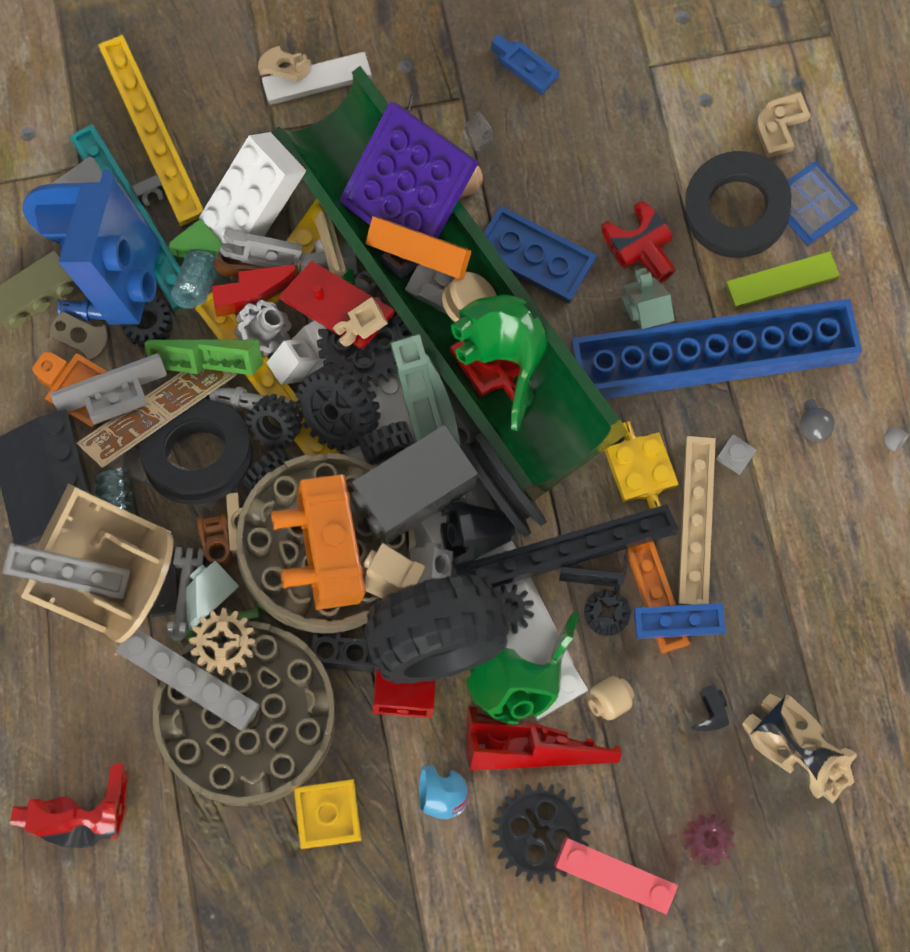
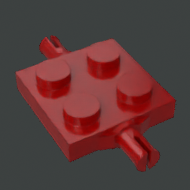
M460 341L450 347V353L480 397L495 389L504 388L513 401L516 386L513 381L520 373V366L517 363L496 359L487 363L476 360L466 365L457 359L455 352L459 346L464 344V341Z

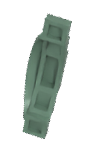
M420 334L390 342L415 442L445 425L460 447L457 424L448 394L436 367L429 356L425 354ZM465 495L460 497L453 503H467Z

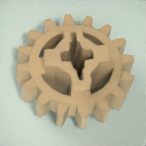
M223 608L221 615L217 616L212 610L210 611L211 618L209 620L202 616L199 618L203 624L201 628L195 626L192 628L197 637L190 638L189 642L197 647L191 650V654L193 656H201L197 660L200 667L208 663L206 670L209 673L218 668L220 676H224L225 669L229 668L235 674V666L237 664L244 668L247 666L244 661L245 656L251 658L254 656L249 647L256 646L257 642L249 637L255 634L253 628H246L249 624L246 617L238 621L239 613L237 611L228 616L227 610ZM230 624L236 626L241 631L242 636L233 634ZM217 625L210 634H206L213 626ZM222 636H226L228 641H230L224 644V648H220L217 642L222 641ZM204 648L214 650L216 660L208 657ZM236 650H240L239 653H238L235 657H233L232 659L229 660V657H230Z

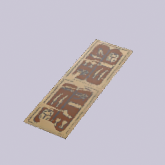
M203 369L198 374L180 372L145 396L148 405L112 418L76 444L103 468L237 374Z

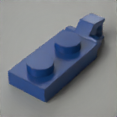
M499 34L492 40L491 50L498 55L497 60L540 95H543L559 78V71L520 41L509 43Z

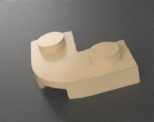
M801 92L767 103L766 107L759 114L756 130L767 158L793 151L794 143L787 127L809 120L810 113Z

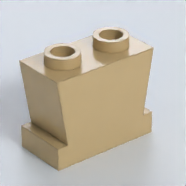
M382 543L378 552L372 550L364 563L363 578L365 591L383 598L390 593L401 590V588L418 584L425 566L416 561L413 563Z

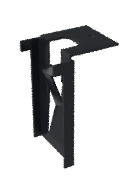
M628 547L624 553L623 573L562 567L559 581L612 586L614 591L620 593V586L623 585L624 577H626Z

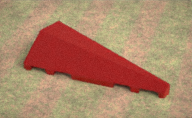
M468 706L465 752L470 771L619 763L622 752L619 746H614L613 749L594 745V739L586 738L582 742L568 738V732L525 720L523 723L518 724L505 723L492 716L477 713V707Z

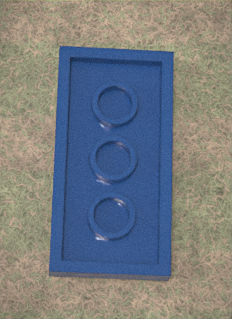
M501 205L484 231V235L515 276L568 304L573 300L597 257L594 253Z

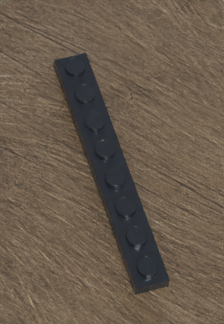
M668 504L474 560L464 565L452 567L451 575L465 576L469 574L483 577L490 581L493 588H496L503 584L506 585L621 551L627 547L631 548L675 535L678 532V526Z

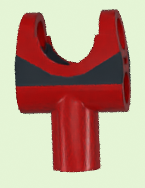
M639 201L634 204V211L639 219L640 227L633 231H624L607 220L600 225L601 232L610 252L624 269L639 261L647 269V272H650L651 276L661 284L676 272V268L661 249V247L672 241V235L657 212L645 201Z

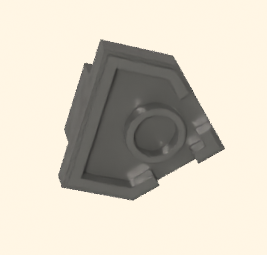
M418 265L404 292L448 315L443 307L442 292L455 277L423 265Z

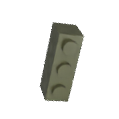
M55 250L0 284V321L7 331L22 326L27 318L35 313L45 311L52 302L58 298L68 296L77 287V284L59 264L60 257Z

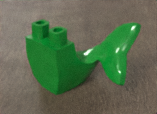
M511 295L478 298L460 309V319L451 324L454 337L464 341V344L455 350L456 357L466 365L476 360L487 363L496 359L513 361L520 366L511 411V429L518 431L526 408L533 401V392L529 380L545 354L548 345L546 333L538 317L533 319L531 312L525 307L527 302L522 298Z
M573 612L568 618L560 636L555 642L549 663L544 665L532 663L521 658L514 649L505 647L502 653L497 654L491 661L469 669L471 675L467 679L466 684L474 702L493 718L509 724H518L517 719L531 714L537 717L548 710L559 695L562 658L568 644L574 637L573 632L579 614Z

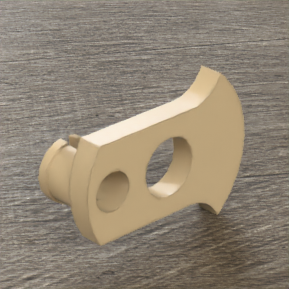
M277 46L261 56L258 62L260 76L273 74L299 82L309 74L311 61L304 54L302 56L301 53L294 55L281 51L280 46ZM285 62L291 64L289 67L286 68L278 67L280 64Z

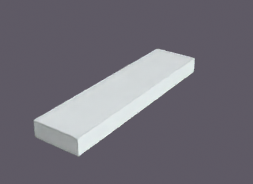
M365 52L311 65L309 74L299 82L276 75L263 77L262 82L268 103L273 105L351 85L353 83L351 72L359 66L363 68L370 79H372V74Z

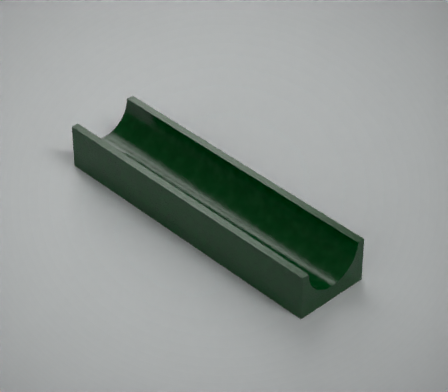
M359 66L351 72L353 83L348 95L327 117L304 129L288 131L277 127L271 133L306 170L302 177L304 182L413 335L420 334L425 353L429 356L434 366L521 489L535 501L628 434L620 418L459 200L438 239L471 250L466 272L475 273L483 277L493 287L497 296L511 295L527 302L525 307L529 309L533 319L537 317L540 319L546 333L548 345L545 354L529 380L533 392V401L526 408L518 431L511 429L513 401L505 389H495L480 397L450 353V347L460 342L452 334L451 324L455 322L448 315L404 292L415 269L401 279L382 264V255L386 251L365 244L370 225L339 202V199L375 132L388 103L363 68Z

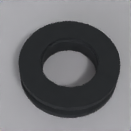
M732 151L719 154L702 164L690 179L685 197V215L688 227L694 238L703 247L715 254L731 258H743L759 254L771 247L786 229L791 210V189L781 169L762 155L747 151ZM735 181L747 182L757 187L764 195L767 204L766 210L761 219L753 225L742 228L728 227L718 222L712 215L709 204L714 192L724 184Z
M201 399L140 441L139 448L141 462L152 487L165 498L182 504H204L228 495L243 482L253 459L248 429L242 417L228 405L209 399ZM198 432L211 433L220 437L225 442L224 452L219 459L203 469L195 471L182 470L173 466L168 460L171 448L186 435Z
M480 432L476 435V439L481 447L479 451L476 452L468 443L463 444L460 448L478 473L477 476L508 519L524 537H527L531 534V530L526 519L531 517L540 526L544 525L547 521L534 500L521 489L485 436Z

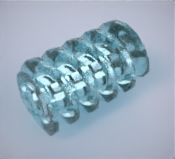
M190 250L186 253L171 291V297L178 306L184 309H193L197 305L206 302L217 272L213 266L215 256L211 253L201 250Z
M112 469L99 473L94 479L95 484L98 485L95 490L96 495L124 510L133 508V502L125 501L126 498L133 496V492L124 490L125 487L132 485V481L123 479L124 476L131 474L130 471Z

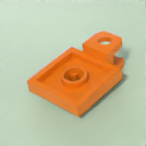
M43 352L32 367V371L37 376L39 382L50 389L44 399L54 407L55 405L50 395L51 392L108 372L78 353L74 355L68 364L67 361L53 353ZM86 406L69 412L72 418L92 430L98 425V423L93 425Z

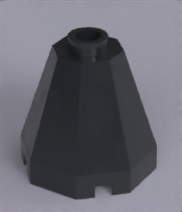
M463 502L450 503L442 509V516H447L446 523H441L440 533L444 550L453 551V558L455 559L452 561L453 566L464 565L509 543L515 534V526L502 511Z

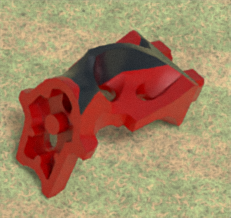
M121 763L110 766L108 786L103 800L90 812L84 811L73 799L66 796L47 801L29 799L28 807L13 805L10 824L24 827V831L61 847L87 848L93 847L102 839L117 840L120 836L127 811L126 794L129 771H124V764Z

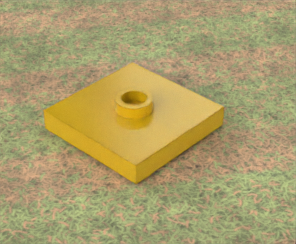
M354 779L302 786L294 790L301 849L362 841Z

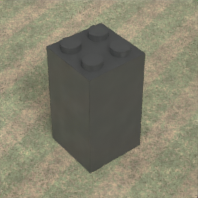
M443 425L354 480L353 492L351 493L353 500L351 502L360 516L364 513L370 523L368 528L376 540L381 538L386 545L475 489L478 473L449 430Z

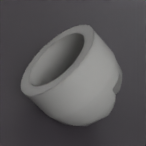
M368 271L360 272L355 278V286L370 295L376 290L377 283ZM362 278H365V279L371 281L372 284L370 285L368 282H366V281L363 280Z
M898 427L890 428L884 435V443L896 453L904 445L909 434Z

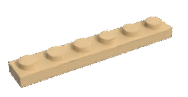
M687 436L685 441L678 605L709 603L716 438Z

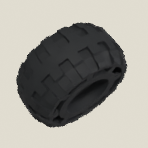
M467 574L465 576L450 575L443 578L425 580L424 582L406 586L397 592L386 595L369 610L365 635L373 665L377 670H380L382 677L393 683L411 684L437 680L447 676L450 677L491 661L505 649L508 642V630L510 629L498 590L493 588L487 579Z

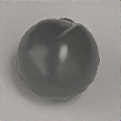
M809 399L804 403L806 412L802 415L800 429L803 436L808 440L822 442L832 435L835 423L834 418L829 411L817 408L815 400Z

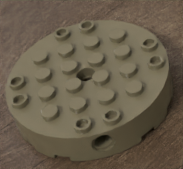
M327 453L326 455L309 456L308 454L286 461L284 465L267 473L250 492L241 510L237 526L238 566L243 581L252 597L275 619L288 626L307 632H344L366 624L369 610L376 602L382 600V598L366 591L359 604L316 610L311 584L284 589L281 580V569L308 566L303 531L301 526L274 530L271 519V512L274 510L298 508L296 493L301 480L345 475L347 491L350 494V499L353 500L351 496L353 481L374 469V466L343 454ZM350 500L360 563L364 569V563L372 550L378 552L382 543L384 545L385 543L381 538L378 540L374 538L368 528L370 523L365 513L360 516ZM414 527L386 544V546L410 560L411 548L416 547Z
M249 622L246 627L254 629L255 634L249 638L254 639L257 644L256 646L249 647V650L254 654L253 658L245 656L244 661L247 666L244 668L237 664L235 666V674L229 668L225 669L224 676H220L218 668L209 673L206 670L208 663L200 667L197 660L201 656H193L191 654V650L197 647L191 643L177 652L183 658L259 704L260 707L243 732L163 681H160L159 687L156 689L153 703L155 738L164 760L172 771L186 785L213 801L234 806H255L270 803L293 793L297 787L303 786L325 760L336 729V699L330 679L321 661L295 635L273 627L270 624ZM230 624L231 632L242 636L241 631L236 626ZM216 627L211 628L206 634H210ZM222 636V641L217 642L220 648H224V644L230 641H228L226 636ZM204 648L206 655L216 660L215 651ZM236 650V651L229 657V660L232 659L233 657H235V656L239 653L240 650Z

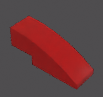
M294 264L238 272L240 282L211 286L216 317L238 313L248 303L256 305L258 301H267L282 292L296 278Z

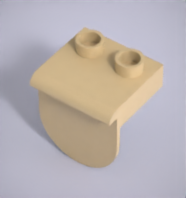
M68 484L37 549L130 569L124 598L109 597L21 578L15 592L21 598L98 630L117 643L124 642L141 625L162 587L173 551L171 531Z

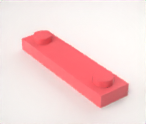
M566 837L554 863V867L664 914L668 913L678 885Z

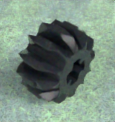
M503 584L500 586V597L503 605L511 603L510 607L513 605L516 607L513 616H507L511 632L515 635L518 633L517 624L524 629L528 627V623L524 618L532 619L534 613L526 609L531 608L534 602L533 600L523 601L528 595L526 590L518 595L516 594L517 585L513 584L511 592H508L507 587Z

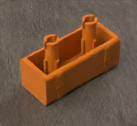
M345 475L301 480L296 493L298 508L274 510L271 512L274 530L301 526L308 566L281 569L283 588L311 584L316 610L359 604L366 593L363 580L364 571L359 558L350 508L351 499L347 491Z

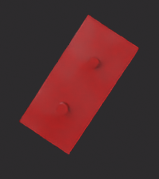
M312 260L279 296L280 300L334 333L336 332L333 330V327L337 323L351 320L348 312L372 297ZM372 297L377 302L386 321H388L395 313L394 309ZM379 330L365 339L358 334L352 344L363 350ZM347 331L343 332V333H342L341 335H339V336H341V337L345 336V334H346Z

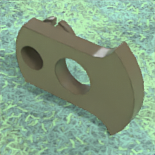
M62 312L52 322L50 338L81 352L86 359L91 361L103 351L106 345L107 331L105 324L100 327H94ZM63 322L66 327L65 330H56L55 326ZM75 328H82L87 333V338L81 343L74 342L70 337L71 331Z

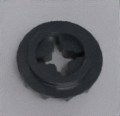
M604 589L594 592L584 607V618L587 625L595 633L603 636H612L620 633L626 628L630 620L631 609L628 601L618 591ZM602 604L607 608L617 605L612 613L614 621L608 616L598 619L603 611Z

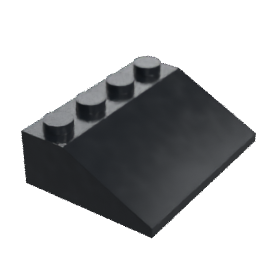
M67 409L37 417L0 436V487L14 544L26 546L40 542L68 484L93 495L82 450L76 444L79 439L74 419Z

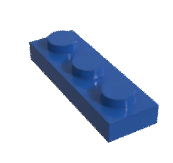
M723 603L634 608L633 610L636 639L720 635L726 633Z

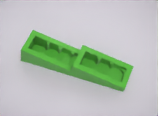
M259 339L147 340L144 343L147 357L159 354L165 370L198 374L203 369L253 375L263 365Z

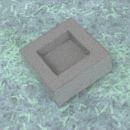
M732 435L716 460L740 475L757 450L740 438Z

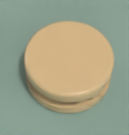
M466 272L464 279L454 278L442 292V303L446 313L456 322L460 319L459 310L478 298L497 295L493 287L483 277L475 273Z

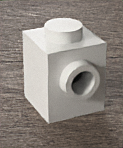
M303 338L283 341L267 361V364L275 378L282 385L301 382L317 363L318 359Z

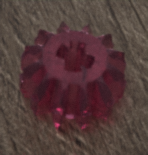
M704 814L699 815V825L692 820L688 822V826L693 832H683L684 838L692 839V842L683 845L684 850L694 848L695 851L690 856L692 861L697 859L699 855H702V866H707L709 857L714 866L719 865V856L725 860L730 857L724 848L732 849L735 847V843L726 841L727 837L734 835V831L724 832L723 828L728 823L725 819L716 825V814H711L708 822ZM704 832L705 835L713 834L712 842L715 844L714 847L712 844L707 847L703 844L705 841Z

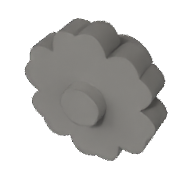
M260 300L256 305L248 303L236 316V321L239 325L235 328L234 332L238 340L259 339L262 357H267L271 352L275 353L283 341L290 340L287 332L292 326L285 312L279 311L272 302L267 303L264 300Z

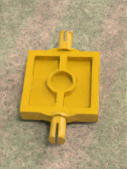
M624 422L623 425L628 434L623 436L625 440L605 449V454L622 501L625 503L635 499H647L650 509L660 507L658 495L663 491L678 486L677 478L660 433L636 437L631 422Z

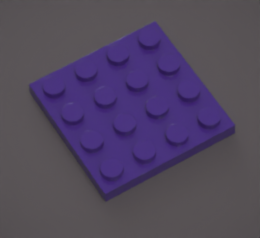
M390 102L339 202L369 225L371 224L372 216H376L438 238L479 162L395 102Z

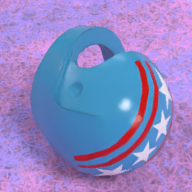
M432 764L423 765L419 778L421 812L445 820L461 814L467 807L470 796L469 786L463 776L449 769L447 777L443 778L438 775L436 768Z

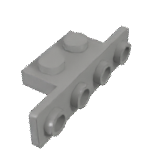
M154 354L51 392L50 395L57 412L65 409L70 412L86 406L92 423L95 425L148 405L140 385L165 377L167 374L160 355Z

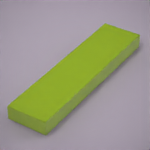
M829 251L727 281L725 286L735 310L838 280L840 274Z

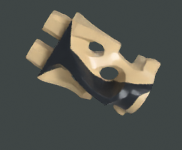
M769 694L761 704L763 711L768 715L763 720H760L754 714L749 715L742 724L745 731L749 734L754 748L790 774L794 771L793 766L796 761L800 763L810 774L811 783L809 787L812 794L817 799L824 796L833 804L842 790L854 783L850 765L857 754L851 749L843 748L839 750L827 743L821 736L824 732L822 726L791 696L786 694L781 699L773 694ZM803 722L808 727L804 730L797 729V723ZM817 746V749L815 751H808L803 749L806 747ZM787 749L790 752V756L783 758L778 754L777 750Z

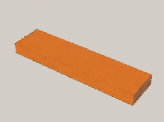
M372 216L365 243L458 279H464L471 255V250L376 216Z
M654 541L628 548L627 559L644 607L676 606ZM688 636L656 638L661 654L690 644Z

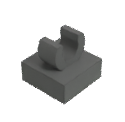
M157 174L131 185L136 196L142 194V201L146 206L150 205L147 199L150 192H155L159 200L163 199L162 192L156 188L162 185Z

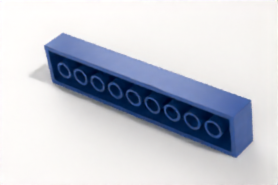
M844 299L654 326L645 329L640 328L577 337L571 340L570 352L603 397L607 399L855 363L862 352L851 300Z

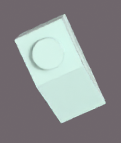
M216 561L207 568L202 564L190 575L193 581L186 587V622L189 631H192L193 626L196 627L201 622L199 619L201 616L206 618L210 611L215 610L239 587Z

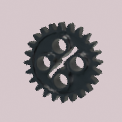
M394 309L395 313L387 321L388 324L378 331L363 350L354 344L339 347L336 344L341 336L328 328L318 329L319 337L323 338L317 340V347L321 348L318 351L319 358L325 359L323 366L335 363V365L344 364L345 368L351 367L354 369L353 375L358 372L363 375L361 380L363 383L372 380L373 384L378 387V378L382 377L384 381L389 382V372L398 375L390 343L382 346L377 343L378 340L388 338L392 342L406 338V335L409 334V329L407 326H402L404 322L401 317L395 318L397 312ZM352 355V357L349 360L345 359L346 357ZM364 357L371 360L368 365L364 366L357 363L359 359Z
M541 782L538 783L536 791H532L530 785L526 784L525 794L515 789V800L507 796L504 798L508 805L507 809L498 806L497 811L502 815V818H493L492 822L500 827L491 831V835L499 837L500 840L492 846L493 848H502L503 851L497 858L499 860L507 857L509 861L505 866L506 870L512 866L517 868L515 877L525 872L527 873L526 881L530 882L533 875H537L539 884H542L545 875H548L552 882L556 880V872H559L563 877L567 876V872L554 867L561 848L553 841V834L556 831H564L568 834L569 839L587 847L589 846L588 843L581 840L582 837L590 834V831L581 828V825L588 822V818L578 817L583 807L573 808L572 804L576 798L573 796L565 800V789H562L557 795L554 793V784L550 785L548 791H543ZM542 804H548L553 808L554 816L549 820H543L538 816L537 808ZM526 809H530L540 829L546 827L548 830L545 838L556 854L555 857L549 855L540 837L536 839L533 837L536 829L527 817ZM522 819L527 823L528 831L526 834L519 836L512 832L511 823L514 820ZM531 846H538L543 851V859L538 863H533L527 858V849Z

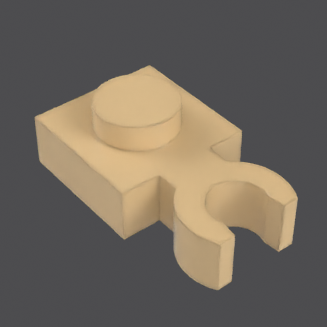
M371 297L348 312L351 320L337 323L333 330L338 335L347 331L345 336L339 339L340 343L346 347L355 341L358 334L365 339L388 323L377 302Z

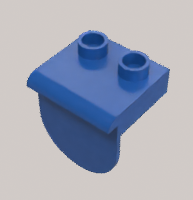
M103 169L100 182L46 184L29 191L23 202V213L26 220L42 237H47L61 245L62 252L59 264L108 324H140L145 302H151L156 294L154 268L160 249V240L112 172Z

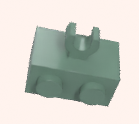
M646 268L635 270L637 282L622 286L624 295L620 296V302L623 311L628 312L631 320L635 321L642 329L675 321L670 293L651 276L650 272H647Z

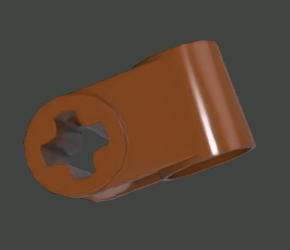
M221 512L220 516L203 519L202 516L197 517L203 552L209 565L216 561L224 570L228 569L234 561V556L230 551L227 513ZM216 550H226L222 558H212Z

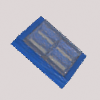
M817 161L812 162L788 179L792 197L788 225L807 246L813 244L858 210L855 203Z

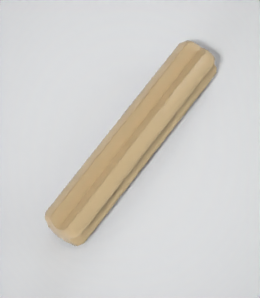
M320 211L318 212L319 215L315 217L329 270L343 278V275L347 273L333 221L327 213Z

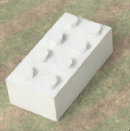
M271 132L249 135L199 219L209 227L222 243H228L223 238L224 232L227 229L241 230L246 235L248 233L264 237L306 170Z

